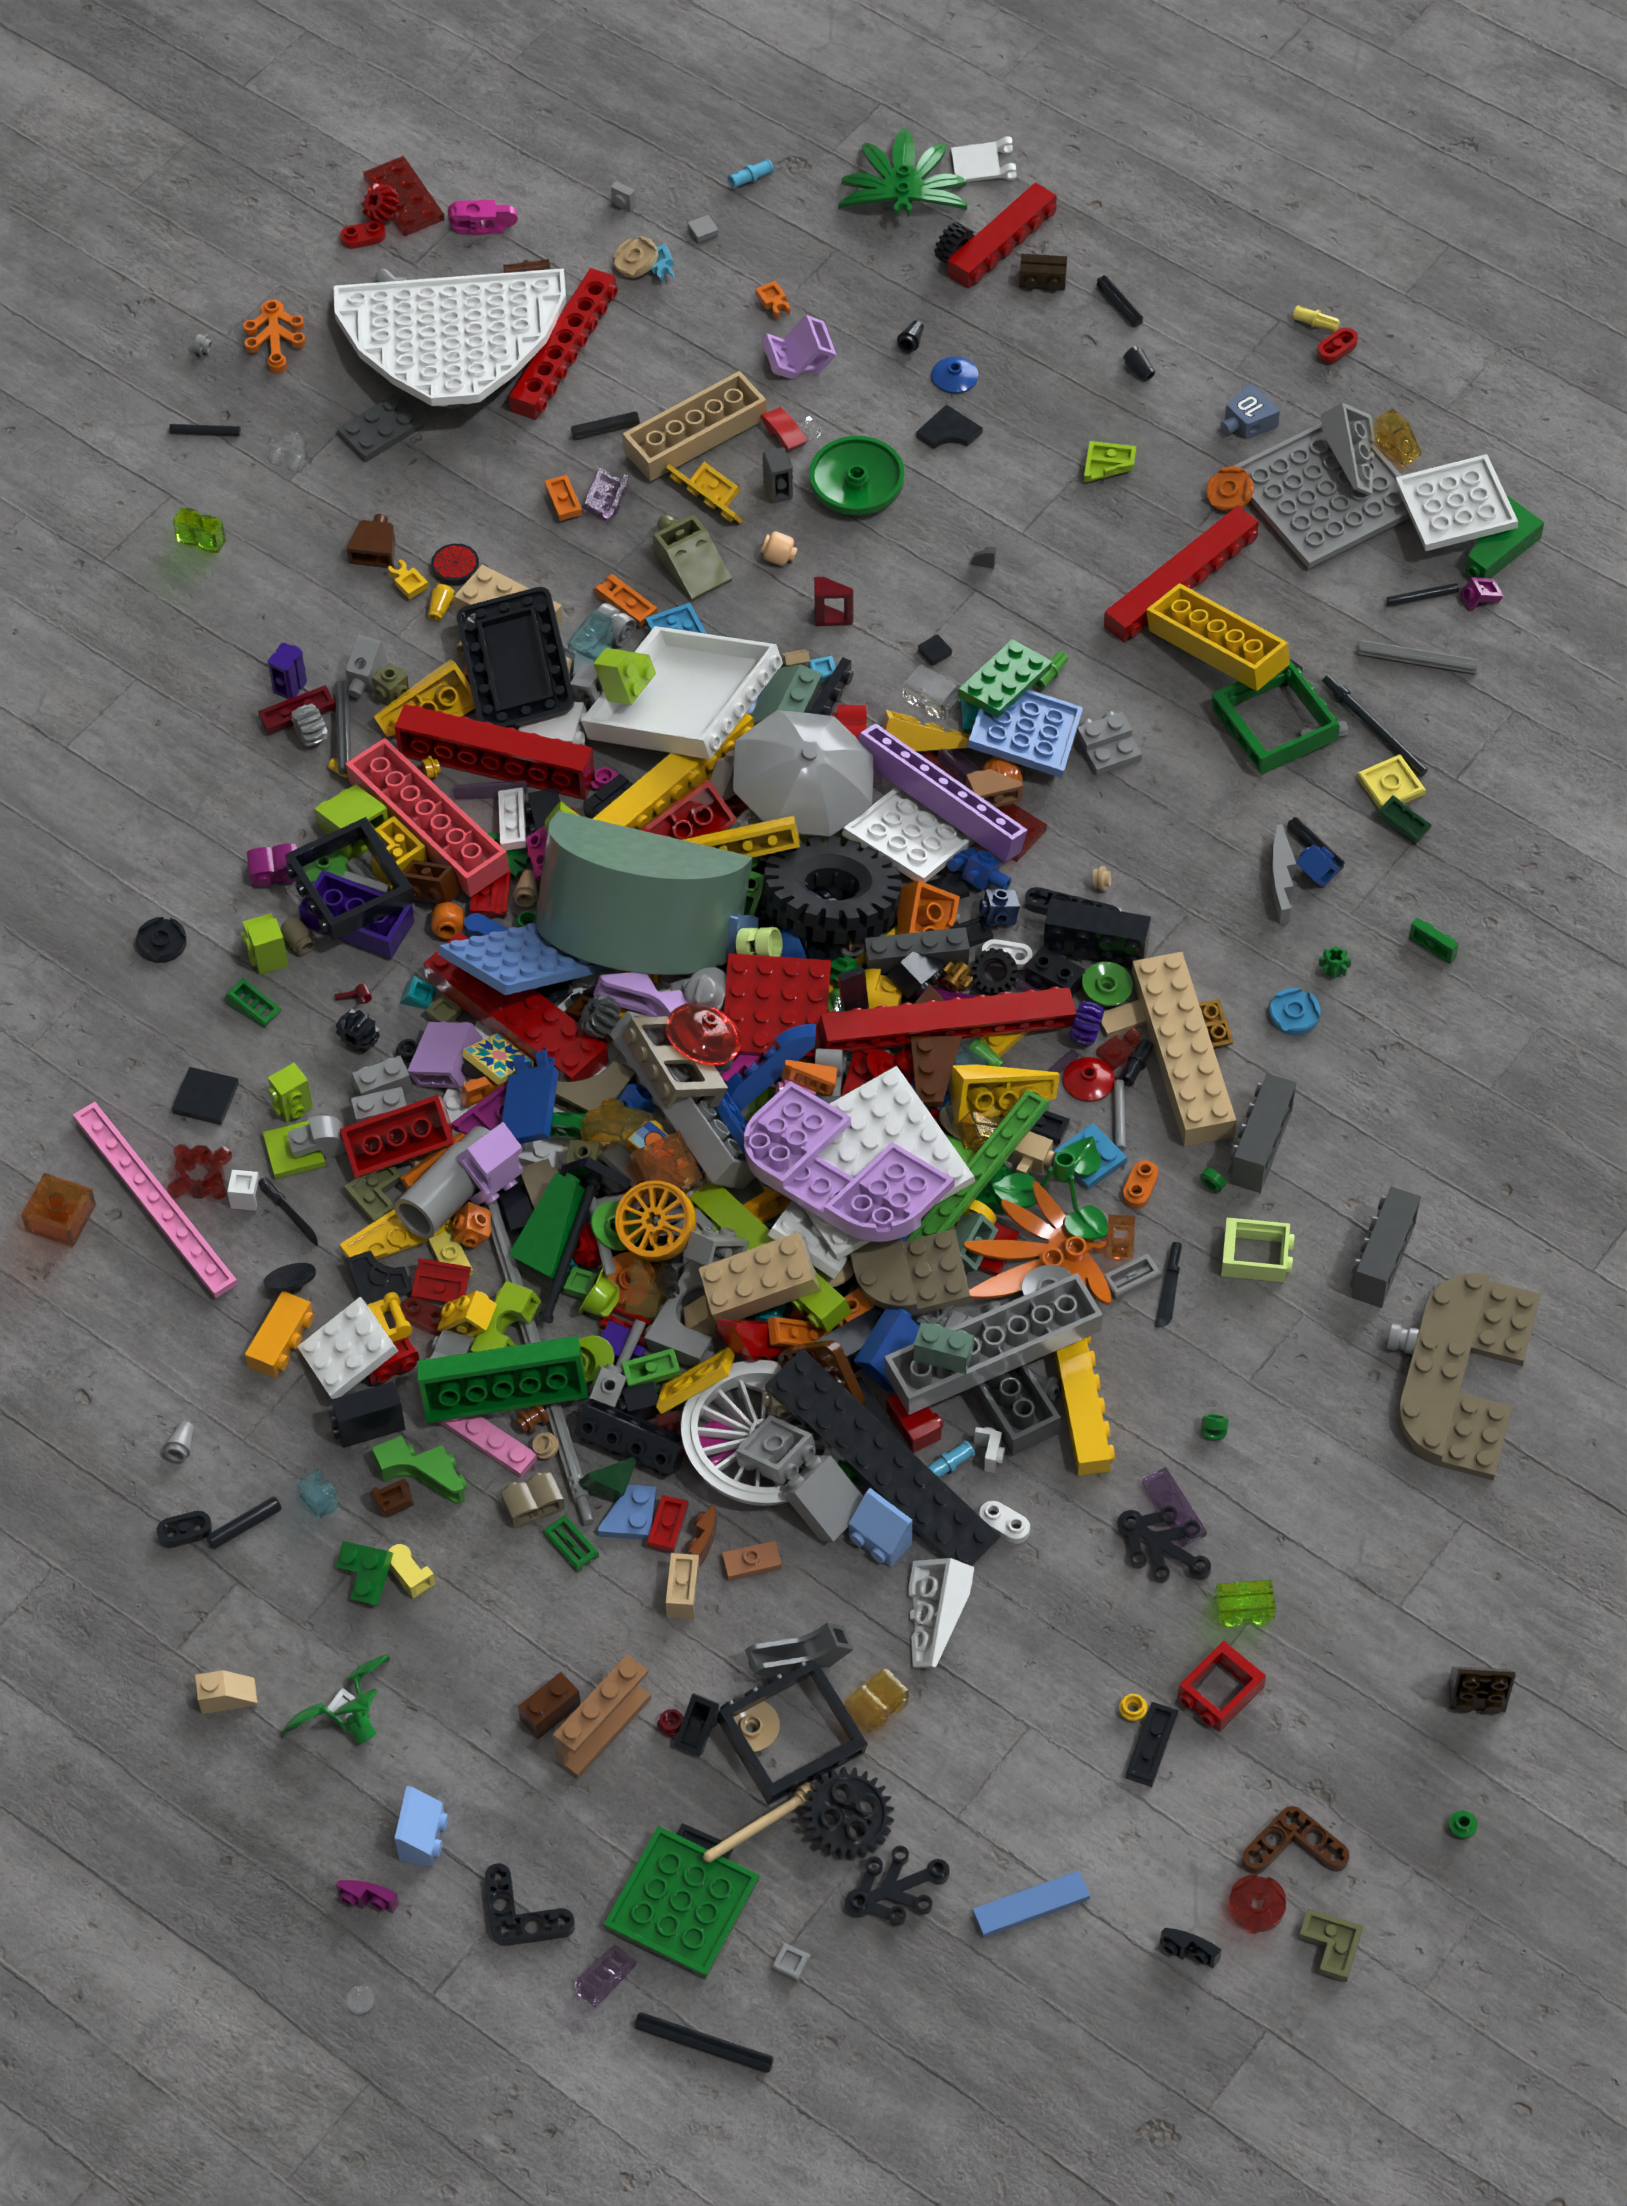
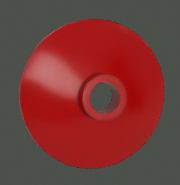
M874 1049L866 1055V1065L875 1078L897 1066L908 1083H911L910 1074L897 1064L893 1054L884 1050Z
M1083 1057L1076 1059L1066 1067L1063 1074V1084L1066 1091L1073 1098L1080 1101H1099L1108 1096L1114 1087L1115 1077L1113 1070L1106 1062L1098 1058Z

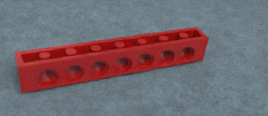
M593 268L588 270L557 319L547 343L535 354L511 392L509 401L512 413L536 420L540 413L546 410L548 400L556 394L558 384L566 378L571 363L574 364L576 362L581 347H585L591 331H595L598 325L601 315H605L611 299H615L618 292L615 275Z

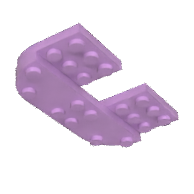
M791 1081L750 1119L744 1132V1149L746 1162L751 1172L766 1185L848 1235L862 1241H890L909 1235L921 1226V1218L955 1186L954 1178L893 1142L854 1178L818 1157L822 1151L851 1125V1117Z

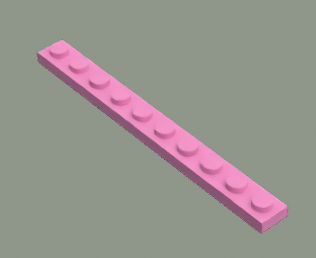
M93 1102L73 1114L75 1122L215 1299L237 1286V1279L97 1103Z

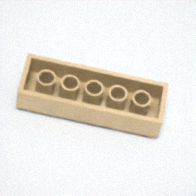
M738 371L623 433L624 453L651 482L669 472L666 468L668 463L677 468L762 421L760 416L767 413L766 399Z

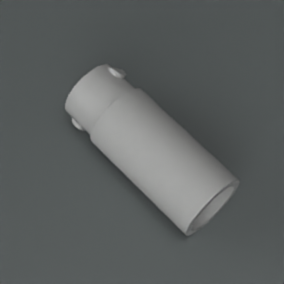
M481 1126L472 1128L460 1142L454 1143L395 1202L396 1215L410 1232L421 1238H431L479 1190V1187L456 1156L490 1131L489 1129Z

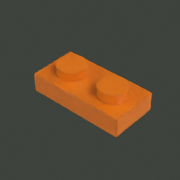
M567 475L544 481L546 491L559 521L582 515V508Z

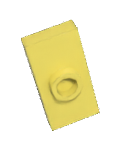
M453 1229L428 1238L429 1244L439 1262L471 1267L460 1243L453 1240ZM471 1269V1272H470V1275H469V1276L474 1275V1274H473V1269Z

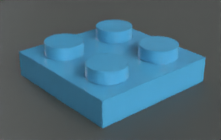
M1094 1123L1054 1150L1056 1155L1076 1141L1091 1136L1094 1137L1101 1157L1099 1170L1089 1176H1078L1074 1173V1178L1087 1191L1127 1163V1156Z

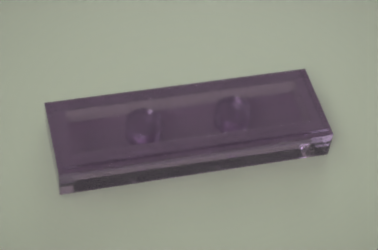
M1166 1467L1142 1478V1484L1160 1512L1166 1506H1172L1177 1510V1521L1169 1525L1170 1528L1182 1527L1189 1520H1195L1199 1523L1201 1532L1197 1538L1190 1539L1186 1537L1178 1539L1182 1547L1207 1535V1530ZM1166 1512L1164 1517L1171 1519L1174 1517V1513ZM1195 1526L1188 1527L1187 1531L1189 1533H1195L1197 1531V1528Z

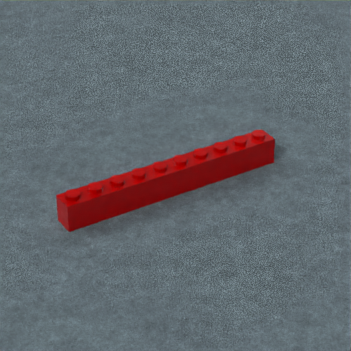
M1052 987L1041 991L1031 989L1013 994L1004 992L994 996L978 995L974 998L962 999L956 997L938 1002L936 1000H929L919 1004L903 1003L899 1006L891 1007L881 1005L872 1009L855 1008L844 1012L828 1011L821 1014L817 1029L822 1049L843 1050L845 1052L909 1045L911 1036H962V1039L1071 1027L1076 1016V1010L1070 988Z

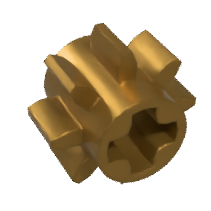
M949 961L941 971V976H943L941 982L951 992H957L958 989L964 992L973 980L969 977L971 969L961 961H956L955 964Z

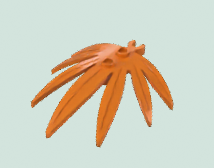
M1034 1181L1032 1186L1034 1196L1040 1211L1050 1225L1028 1210L1008 1200L1002 1199L1001 1207L1019 1227L1037 1238L1048 1241V1244L1015 1240L964 1242L966 1250L987 1258L1010 1261L1039 1258L1002 1272L970 1289L971 1299L999 1298L1022 1292V1282L1031 1270L1043 1265H1057L1067 1269L1072 1275L1078 1273L1085 1286V1280L1088 1281L1089 1288L1098 1301L1105 1305L1111 1304V1293L1107 1281L1098 1265L1089 1255L1092 1251H1104L1107 1242L1103 1241L1098 1244L1093 1240H1084L1079 1236H1071L1064 1226L1065 1213L1037 1181Z

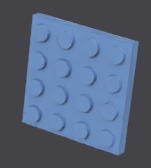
M1028 690L999 718L979 708L967 747L1062 778L1083 707Z

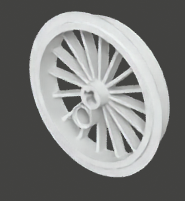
M748 1360L733 1363L728 1377L689 1398L683 1410L681 1435L690 1462L710 1486L724 1496L741 1503L770 1506L789 1502L782 1494V1491L788 1486L787 1484L781 1485L773 1481L775 1487H759V1467L738 1458L737 1452L716 1466L707 1457L708 1455L739 1448L764 1422L766 1406H763L762 1402L761 1418L757 1420L746 1387L762 1393L765 1390L766 1383L782 1369L779 1362ZM733 1388H739L751 1421L724 1392ZM715 1398H718L741 1423L707 1406ZM701 1415H705L735 1431L698 1427V1421ZM791 1415L781 1420L790 1423L796 1417ZM803 1424L795 1426L806 1432L809 1431ZM699 1436L732 1439L734 1441L702 1448ZM814 1440L816 1449L824 1450L823 1455H831L835 1462L838 1463L839 1458L821 1441ZM737 1460L741 1468L733 1480L721 1471ZM756 1469L755 1486L739 1482L745 1470Z

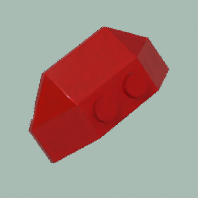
M717 1319V1334L733 1352L743 1354L742 1359L758 1361L759 1356H762V1360L777 1361L778 1355L787 1348L770 1345L768 1321Z

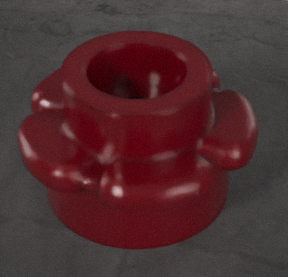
M675 1709L665 1710L657 1722L658 1729L661 1732L663 1731L666 1736H675L680 1730L683 1715Z

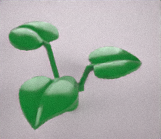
M1093 1136L1076 1141L1058 1152L1054 1158V1167L1048 1168V1173L1040 1184L1044 1188L1052 1175L1059 1182H1069L1072 1205L1075 1212L1069 1213L1065 1217L1064 1226L1071 1236H1079L1084 1240H1099L1108 1233V1222L1104 1213L1093 1205H1086L1079 1209L1076 1199L1074 1173L1078 1176H1089L1096 1173L1101 1166V1157ZM1013 1173L992 1184V1190L1000 1200H1008L1022 1208H1029L1037 1204L1032 1187L1036 1179L1027 1173Z
M385 1654L369 1660L349 1674L347 1680H353L357 1697L352 1702L341 1706L334 1713L324 1706L323 1702L307 1707L291 1718L281 1733L282 1737L284 1738L288 1730L322 1713L327 1714L340 1725L345 1733L350 1731L357 1745L375 1736L377 1732L369 1720L370 1716L367 1711L370 1709L371 1701L377 1694V1690L373 1689L362 1693L360 1681L364 1675L373 1671L382 1662H389V1655ZM352 1713L346 1718L348 1722L347 1724L344 1723L337 1716L341 1714Z

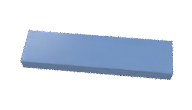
M1076 1871L973 1908L972 1913L984 1938L1090 1900V1894L1080 1871Z

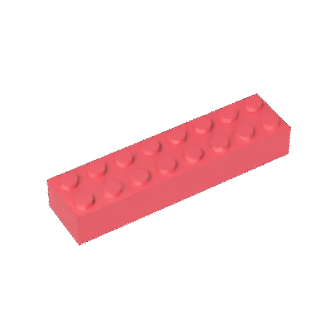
M386 738L345 763L349 783L352 786L358 785L387 808L388 819L395 816L425 845L427 857L433 863L453 866L461 889L469 897L510 871L507 852Z

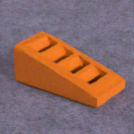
M785 1060L781 1078L823 1095L832 1096L836 1085L837 1068Z

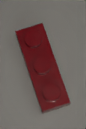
M324 685L258 711V714L269 735L292 726V711L300 706L313 704L319 709L320 714L336 709V703L327 686Z

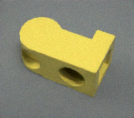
M396 1544L389 1549V1552L393 1553L389 1568L412 1599L436 1585L434 1573L428 1566L420 1569L412 1559L411 1551L406 1545Z

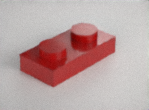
M665 1495L661 1496L647 1541V1547L674 1553L689 1506L687 1500Z

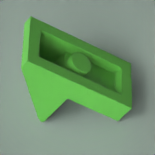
M674 1348L622 1362L629 1387L653 1381L656 1392H658L657 1382L681 1376Z

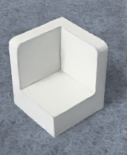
M232 1170L227 1191L231 1208L254 1211L257 1209L255 1195L259 1181L258 1172Z

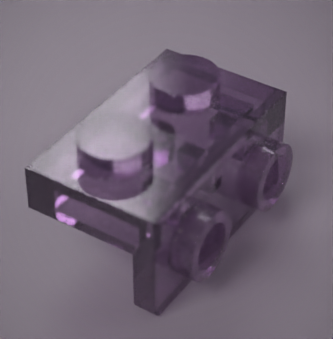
M599 468L594 475L581 508L605 521L608 520L611 514L616 515L622 504L619 499L625 495L629 487L626 483L629 475L624 473L619 479Z

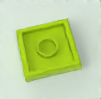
M309 1120L263 1132L275 1179L326 1166L321 1150L297 1158L292 1154L287 1132L310 1124Z

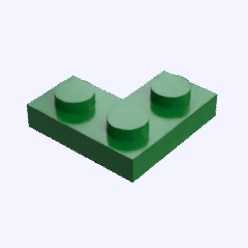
M346 1541L342 1542L335 1568L357 1573L350 1597L351 1600L373 1606L379 1605L393 1556L392 1552Z

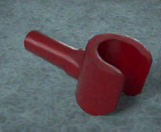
M365 984L357 985L355 990L351 992L335 994V1000L357 997L358 1001L362 1004L372 1000L371 993Z

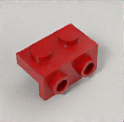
M408 1337L393 1342L398 1352L367 1376L371 1385L384 1383L392 1376L410 1371L417 1365V1361L420 1360L417 1348L412 1346Z

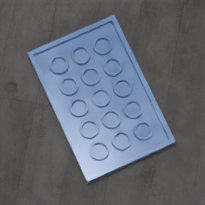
M529 923L527 926L519 928L511 927L506 931L490 932L488 935L471 936L470 939L461 941L453 940L450 943L439 945L438 951L439 956L504 995L614 970V968L582 960L558 949L541 936L535 923Z

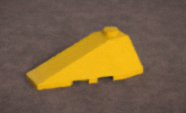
M986 1065L952 1066L949 1091L955 1124L957 1126L983 1125L988 1123L991 1118L1000 1115L1005 1117L1027 1089L1048 1101L1057 1097L1060 1074L1058 1072Z

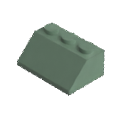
M800 664L779 668L765 686L751 714L754 718V726L777 710L807 713L819 690L822 673Z

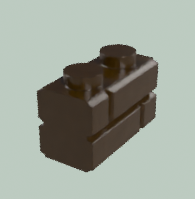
M1021 253L1019 287L1030 290L1035 288L1049 289L1051 291L1065 290L1067 256Z

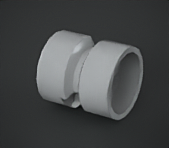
M604 603L594 613L590 627L597 634L607 637L609 641L622 647L633 636L636 629V620L625 613H620L619 609L611 604Z

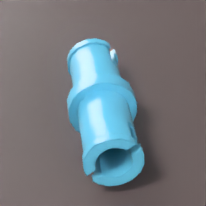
M768 159L753 166L747 165L743 170L728 175V182L731 188L734 189L748 182L754 183L758 178L773 173V165Z
M964 1441L949 1453H942L938 1460L927 1467L940 1478L947 1472L952 1473L957 1470L956 1467L974 1456L975 1451L968 1441Z

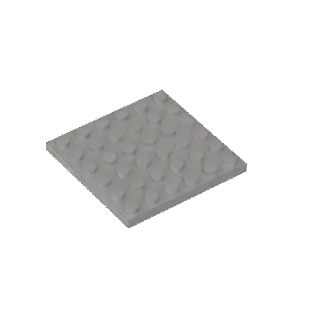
M1322 423L1234 465L1244 469L1254 483V493L1250 502L1308 569L1411 518L1396 486V477L1402 475L1373 443L1371 444V451L1374 453V459L1370 461V467L1373 470L1372 494L1366 495L1356 491L1328 444L1321 429Z

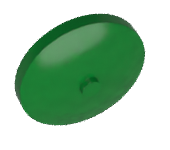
M848 436L826 444L814 456L809 471L810 486L815 497L829 509L847 515H866L888 507L900 495L905 477L904 465L899 454L885 442L866 436Z

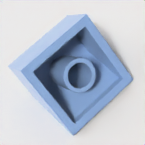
M870 1488L849 1522V1537L856 1546H863L870 1551L872 1557L877 1562H884L891 1568L912 1546V1519Z
M406 1786L395 1834L399 1861L433 1866L435 1857H440L442 1840H439L441 1830H446L448 1814L444 1813L442 1802L410 1786Z

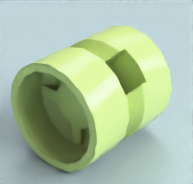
M777 927L760 929L741 928L736 936L737 954L781 956L783 942Z

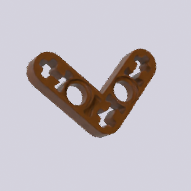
M825 1340L791 1345L778 1355L779 1364L783 1368L802 1349L810 1352L815 1360L865 1406L866 1401L841 1345L836 1341ZM837 1373L843 1376L845 1383L838 1378Z
M1289 1806L1283 1809L1243 1852L1242 1858L1243 1868L1247 1872L1259 1874L1265 1871L1292 1841H1295L1327 1869L1338 1872L1345 1869L1348 1865L1349 1850L1302 1809ZM1287 1817L1290 1819L1297 1817V1824H1287ZM1300 1827H1301L1302 1829L1304 1828V1830H1303V1832H1302L1301 1835L1299 1834V1832H1300ZM1309 1833H1317L1321 1836L1322 1842L1318 1845H1312L1307 1841L1306 1836ZM1270 1834H1276L1281 1838L1282 1842L1278 1846H1271L1266 1842V1837ZM1327 1843H1329L1328 1850L1325 1848ZM1262 1847L1265 1852L1261 1855L1260 1863H1250V1855L1255 1858L1261 1852ZM1332 1854H1341V1861L1339 1859L1331 1860Z

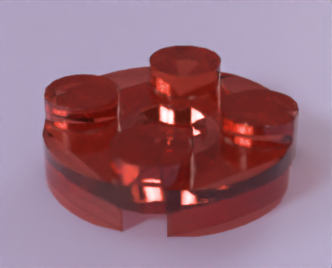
M1258 1874L1244 1876L1233 1885L1228 1901L1230 1915L1248 1933L1257 1934L1275 1928L1285 1915L1286 1894L1282 1886L1273 1878L1268 1876L1267 1878L1258 1877ZM1252 1898H1256L1258 1901L1264 1900L1261 1909L1251 1906Z

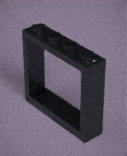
M366 817L285 854L287 865L284 868L288 878L295 880V886L299 895L306 897L308 900L307 906L311 914H317L322 931H328L333 941L415 902L413 887ZM362 839L394 890L334 917L302 867Z
M816 1659L810 1663L803 1661L792 1669L793 1672L785 1676L779 1674L768 1682L769 1685L761 1689L754 1687L744 1694L745 1697L739 1701L730 1700L720 1707L721 1710L719 1711L717 1722L768 1805L796 1791L805 1782L811 1783L822 1774L829 1773L831 1769L835 1770L864 1754L868 1746L867 1741ZM811 1676L850 1739V1742L773 1783L733 1717Z

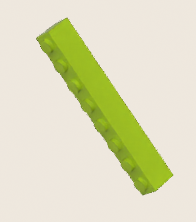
M707 1181L689 1197L694 1209L698 1208L714 1225L712 1229L720 1231L721 1227L735 1230V1235L749 1241L747 1250L775 1241L768 1236L770 1229L722 1185H714ZM816 1272L821 1290L790 1302L798 1312L804 1311L808 1314L807 1318L814 1327L819 1328L821 1326L829 1333L851 1313L846 1299Z

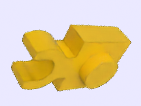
M398 560L400 568L398 570L393 569L392 566L388 567L390 577L395 580V586L409 600L429 588L428 581L415 568L408 571L403 560Z

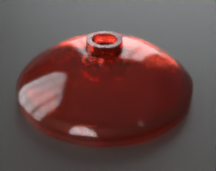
M686 1003L676 1007L670 1013L666 1022L667 1036L672 1045L681 1054L698 1063L707 1065L727 1063L736 1057L741 1048L742 1037L739 1028L725 1012L714 1006L704 1003Z

